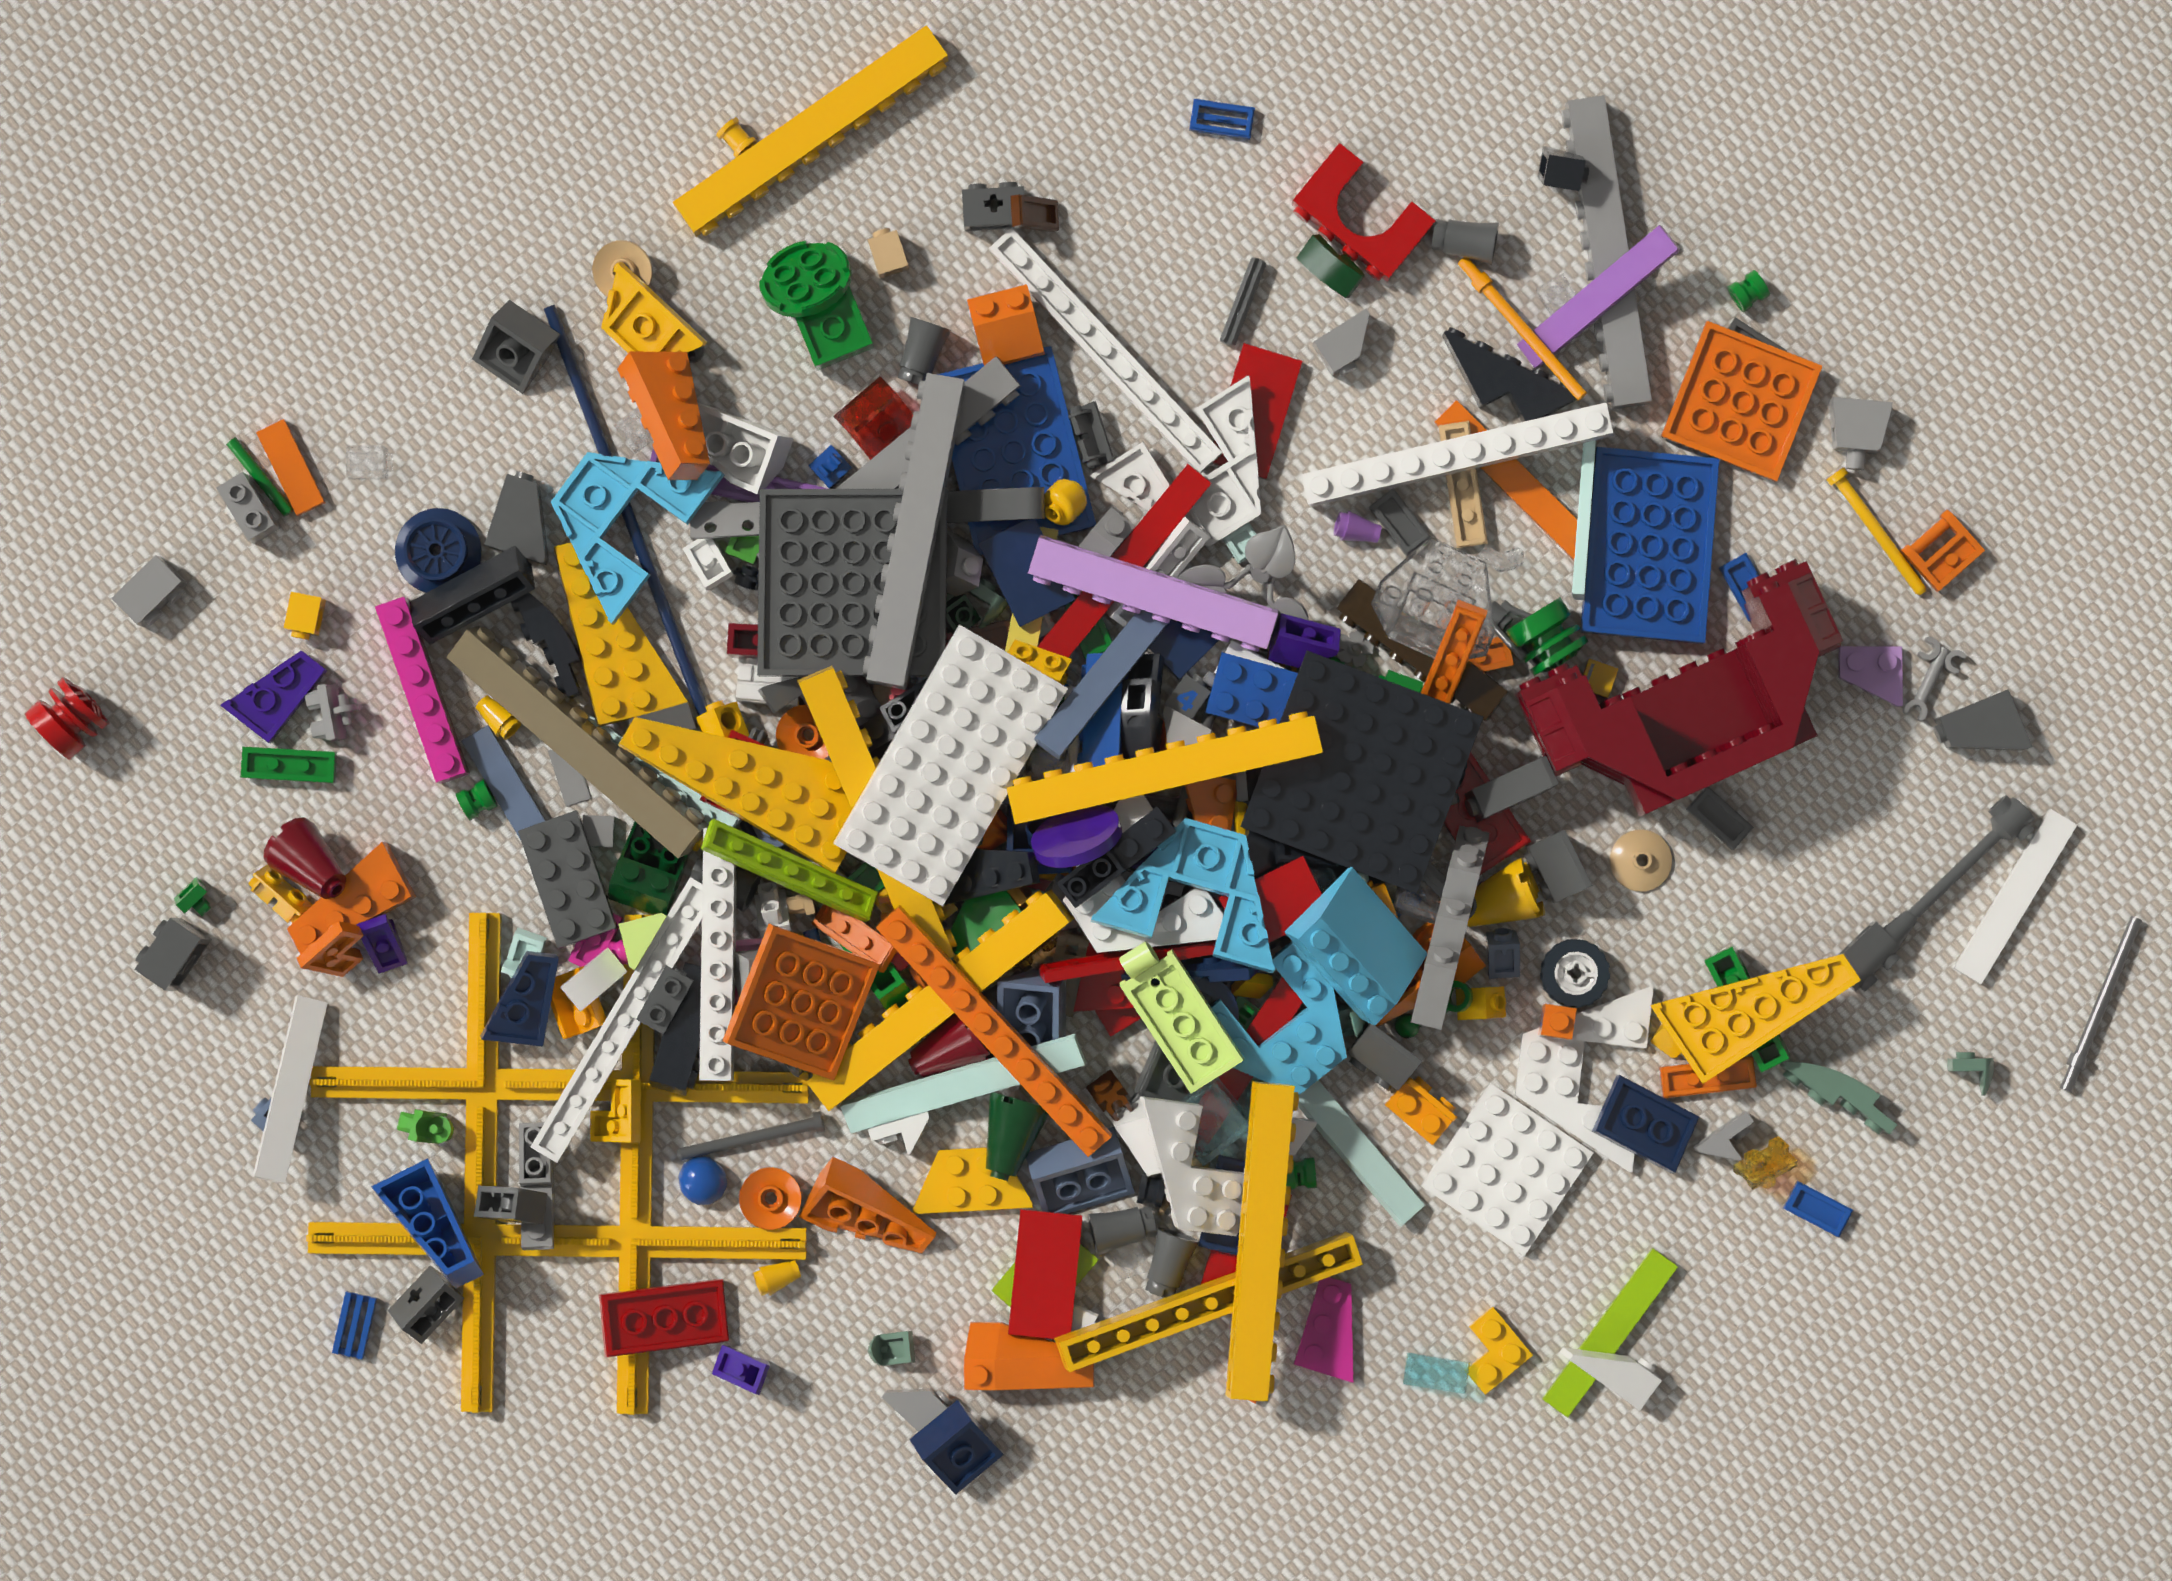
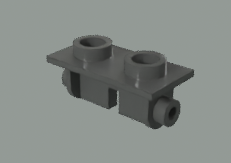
M1096 401L1082 407L1078 405L1070 408L1068 418L1072 421L1075 434L1079 435L1080 441L1078 443L1084 458L1082 460L1083 463H1087L1088 468L1091 470L1115 460Z
M666 965L636 1020L664 1034L693 980L687 977V973L682 969L676 967L674 970Z

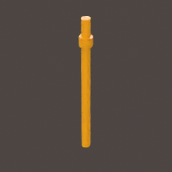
M1463 257L1458 262V265L1472 280L1471 285L1479 294L1483 293L1577 401L1581 400L1587 394L1584 388L1492 285L1493 280L1487 273L1481 272L1469 258Z

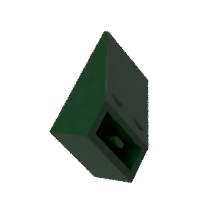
M634 821L610 879L608 899L653 915L662 913L667 916L690 853L677 858Z

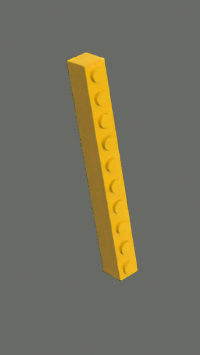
M924 26L673 201L674 206L696 237L701 233L703 236H707L719 227L717 222L726 216L730 219L739 214L744 209L742 205L751 198L757 201L770 191L768 187L778 180L779 183H783L795 174L794 168L802 163L806 166L815 161L820 156L819 151L827 145L833 148L846 138L844 134L854 127L855 130H859L870 122V115L878 110L882 113L891 108L896 103L895 98L903 92L909 95L921 86L920 81L930 74L931 77H935L947 67L945 65L949 61L947 53L928 26Z
M830 666L797 681L851 809H853L880 761L878 757L871 758L868 747L873 745L866 728L860 730L855 719L860 717V713L854 699L847 701L843 690L848 688L842 671L835 672L833 666ZM878 870L894 910L901 905L949 958L954 957L952 948L956 947L957 944L951 930L944 931L940 919L945 918L941 906Z
M1307 711L1289 715V722L1277 724L1276 718L1258 722L1259 729L1247 731L1246 726L1228 729V736L1216 738L1215 733L1196 737L1198 743L1185 746L1184 740L1166 744L1167 750L1155 753L1153 747L1135 751L1136 757L1124 760L1123 754L1104 758L1105 765L1093 767L1092 761L1074 765L1075 772L1063 774L1062 769L1044 772V779L1032 781L1031 776L1014 779V786L1007 787L1015 824H1021L1323 753L1315 716L1308 717Z
M1052 889L1045 894L1041 890L1037 891L1025 901L1029 905L1020 913L1017 909L1013 910L1001 920L1004 923L1003 927L996 932L990 928L977 939L980 943L979 946L972 951L966 947L953 958L956 962L955 965L980 992L1074 920ZM918 985L905 996L908 1002L899 1008L897 1004H894L881 1014L885 1020L875 1027L871 1022L857 1033L861 1039L853 1045L849 1042L835 1080L812 1073L813 1077L806 1081V1083L828 1111L840 1104L954 1014L929 985L924 989L921 985Z
M1252 1081L1225 1393L1230 1399L1268 1401V1395L1274 1391L1275 1379L1274 1375L1270 1374L1271 1362H1276L1277 1344L1273 1343L1274 1331H1278L1280 1325V1313L1276 1312V1301L1282 1297L1283 1284L1282 1280H1278L1279 1268H1283L1285 1264V1249H1281L1282 1236H1286L1288 1231V1219L1284 1217V1207L1289 1205L1291 1196L1290 1186H1286L1287 1173L1291 1174L1293 1170V1155H1289L1290 1142H1294L1296 1137V1124L1292 1123V1113L1297 1111L1299 1094L1294 1092L1295 1086L1290 1084Z
M1345 1231L1285 1253V1264L1283 1268H1279L1278 1280H1282V1294L1363 1265L1353 1235ZM1236 1272L1054 1338L1064 1368L1072 1372L1232 1313Z

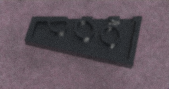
M976 848L943 906L1040 883L1034 852Z

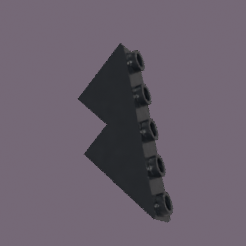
M1449 327L1448 331L1446 330L1442 335L1479 408L1508 395L1521 422L1546 417L1577 401L1562 382L1557 384L1548 380L1550 375L1540 369L1533 368L1530 371L1520 366L1522 362L1519 359L1505 354L1504 357L1492 353L1494 348L1481 341H1477L1474 344L1465 340L1466 335L1452 327Z

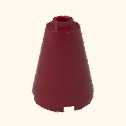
M305 817L295 818L284 823L280 827L283 831L277 838L272 835L264 849V860L268 866L324 899L339 896L345 888L346 877L317 826Z
M954 1013L910 1051L911 1058L908 1059V1062L915 1075L920 1074L925 1078L988 1060L995 1056Z

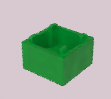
M850 286L845 294L828 309L811 316L795 317L817 371L874 348Z

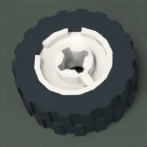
M1580 939L1562 941L1554 945L1545 954V958L1541 963L1540 979L1542 980L1543 989L1551 999L1563 1006L1578 1008L1593 1004L1608 987L1607 984L1611 974L1609 973V962H1607L1603 951H1600L1595 944ZM1574 967L1578 968L1581 971L1580 977L1573 979L1569 975V970Z

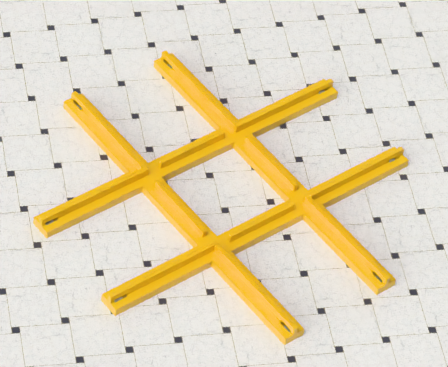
M469 913L467 1068L313 1066L311 1079L309 1080L311 1097L466 1099L464 1223H461V1226L484 1275L463 1285L461 1412L472 1413L493 1412L496 1256L619 1257V1291L651 1287V1258L807 1259V1228L782 1227L766 1230L758 1227L652 1226L654 1102L808 1104L809 1085L806 1081L809 1080V1072H803L799 1077H796L791 1072L734 1071V1081L699 1080L698 1074L695 1088H689L686 1096L651 1087L649 1079L654 1066L655 1030L643 1023L639 1025L622 1054V1070L612 1071L595 1100L611 1101V1079H641V1142H621L620 1225H554V1249L522 1250L521 1224H497L496 1220L474 1217L478 1185L497 1187L499 1100H558L576 1069L499 1068L500 1042L481 1040L480 1035L500 1000L502 913ZM624 915V922L651 915ZM487 919H489V939H487ZM629 964L624 965L628 972L623 975V990L635 971L629 967ZM319 1077H334L337 1079H319ZM783 1083H802V1085H783ZM319 1085H329L336 1087H319ZM783 1091H802V1093L783 1092ZM308 1222V1235H306L308 1253L427 1255L400 1223ZM316 1233H334V1235H316ZM781 1239H800V1241H781ZM316 1242H334V1243H316ZM650 1352L617 1356V1414L635 1415L649 1413ZM479 1386H481V1405H479ZM635 1388H637V1407H635Z

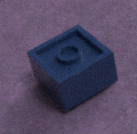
M959 1400L955 1401L909 1439L922 1460L955 1495L1004 1455L992 1436Z

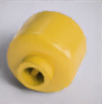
M1068 479L1057 480L1045 492V516L1055 524L1069 525L1083 512L1087 504L1085 491L1076 481Z

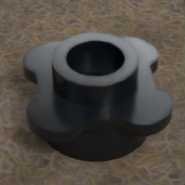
M743 565L742 568L736 567V570L733 572L736 575L734 582L744 588L758 590L759 569L749 565Z

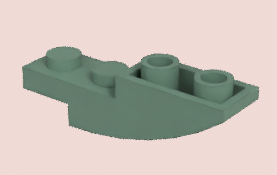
M1784 1061L1780 1064V1067L1785 1070L1783 1076L1795 1086L1802 1083L1810 1090L1807 1095L1822 1106L1825 1102L1828 1105H1833L1838 1098H1841L1842 1101L1839 1105L1852 1115H1855L1857 1112L1867 1119L1864 1124L1877 1135L1881 1131L1885 1134H1891L1897 1126L1895 1122L1873 1106L1881 1095L1858 1080L1820 1065Z

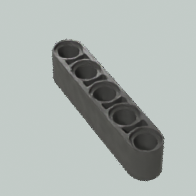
M1044 487L948 491L947 523L1045 519Z

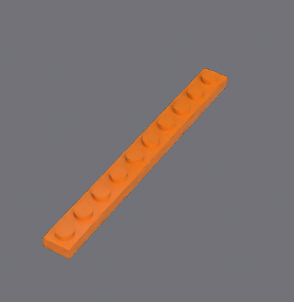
M901 905L876 926V929L1087 1157L1092 1155L1112 1137V1133Z

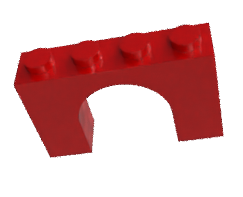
M1339 143L1292 200V206L1295 207L1293 212L1302 221L1308 223L1311 220L1319 227L1317 232L1327 241L1332 242L1335 240L1342 245V253L1347 254L1352 261L1355 262L1359 259L1367 266L1365 271L1375 280L1380 281L1384 279L1388 282L1431 230L1436 220L1414 202H1411L1394 224L1379 235L1361 236L1347 229L1338 215L1337 201L1345 187L1362 168L1364 162Z

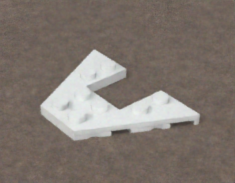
M1249 375L1196 408L1199 416L1228 460L1227 463L1204 476L1212 484L1185 516L1210 536L1204 544L1207 547H1210L1262 514ZM1144 442L1091 474L1093 479L1098 480L1147 511L1152 508L1170 486L1169 481Z
M1144 795L1120 800L1114 809L1119 817L1122 833L1153 810ZM1122 875L1077 908H1074L1066 896L1063 899L1069 912L1097 953L1132 950L1145 941L1152 947L1217 940L1223 918L1222 912L1208 891L1195 888L1159 912L1151 939L1091 922L1092 916L1126 882Z
M1652 986L1577 1013L1572 1040L1538 1035L1539 1028L1522 1033L1515 1096L1628 1172L1633 1171L1634 1153L1592 1132L1603 1106L1578 1103L1584 1043L1587 1041L1647 1049L1651 1015L1650 1005L1652 1004L1654 989Z
M1140 1096V1101L1143 1103L1149 1124V1135L1153 1139V1150L1158 1168L1162 1172L1166 1189L1164 1190L1167 1201L1171 1206L1174 1226L1182 1230L1237 1236L1240 1229L1244 1173L1191 1166L1203 1106L1195 1103ZM1292 1117V1123L1296 1124V1137L1294 1142H1290L1289 1155L1295 1156L1316 1127V1121Z

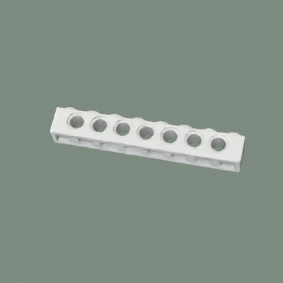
M703 828V840H704V837H705L707 828ZM703 851L699 1080L734 1081V1046L723 1042V1038L735 1010L734 952H736L737 865Z

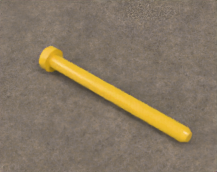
M1842 467L1826 479L1830 486L1835 483L1915 594L1920 596L1926 592V586L1847 480L1845 475L1848 472Z

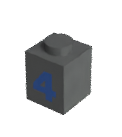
M1194 673L1190 677L1185 674L1164 706H1168L1193 719L1209 697L1211 691L1207 689L1208 684L1202 681L1203 678Z

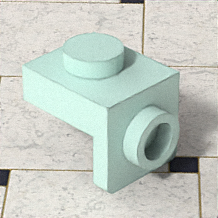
M517 928L501 972L508 974L512 978L526 951L543 953L547 938Z

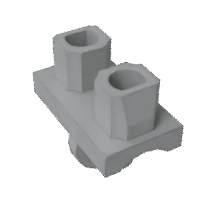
M338 684L317 685V690L305 695L308 709H321L323 718L321 721L311 722L312 737L326 739L327 741L347 739L345 725L352 724L350 713L359 711L358 704L349 705L347 694H339Z

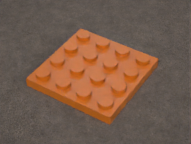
M1706 321L1660 437L1777 482L1821 372L1822 365Z
M769 923L726 1030L723 1042L835 1080L880 964Z

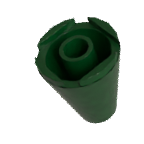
M994 1092L990 1094L986 1169L991 1170V1177L1008 1181L1009 1175L1016 1177L1049 1117V1114L1040 1105Z

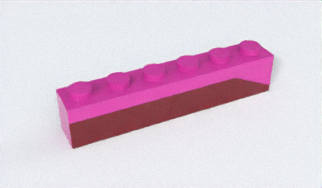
M403 596L375 606L435 782L443 784L470 774L423 637L413 627L410 600Z

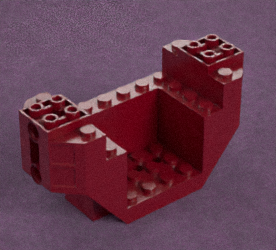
M1794 559L1776 568L1777 574L1772 577L1766 572L1746 582L1748 588L1742 591L1746 601L1744 607L1755 633L1735 642L1736 649L1728 653L1725 652L1724 648L1707 655L1708 662L1699 666L1696 661L1678 668L1681 674L1671 679L1668 674L1662 675L1650 681L1653 687L1641 692L1638 686L1623 693L1624 699L1619 694L1599 704L1586 675L1582 676L1577 665L1570 668L1568 663L1548 672L1550 678L1541 681L1540 677L1537 676L1519 685L1521 691L1516 693L1515 697L1543 757H1547L1555 776L1557 777L1583 765L1624 785L1638 815L1642 816L1817 737L1816 730L1805 709L1817 659L1841 648L1843 639L1807 561L1798 564L1797 560Z

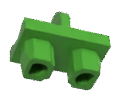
M415 1109L414 1114L408 1112L400 1113L397 1130L409 1133L408 1140L440 1144L448 1142L454 1133L453 1124L447 1118V1113Z

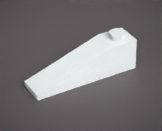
M698 402L710 465H714L725 475L724 478L731 484L760 495V489H765L784 467L794 438Z

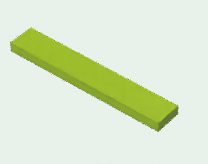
M716 819L709 822L701 850L863 922L870 920L878 895L877 891L839 874L832 873L819 865Z
M1651 1248L1578 1349L1615 1354L1678 1266ZM1569 1360L1542 1399L1568 1418L1596 1379Z

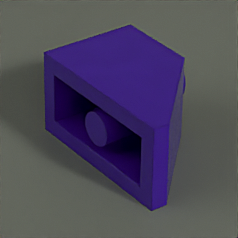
M1281 613L1270 637L1268 660L1298 668L1301 667L1306 651L1326 658L1336 656L1339 652L1341 629Z

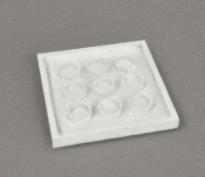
M1489 1083L1420 1186L1525 1256L1594 1152Z

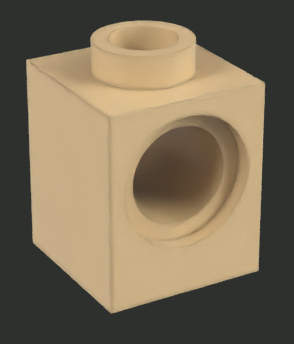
M884 228L873 232V238L867 240L880 279L909 270L897 230L891 232L890 228Z

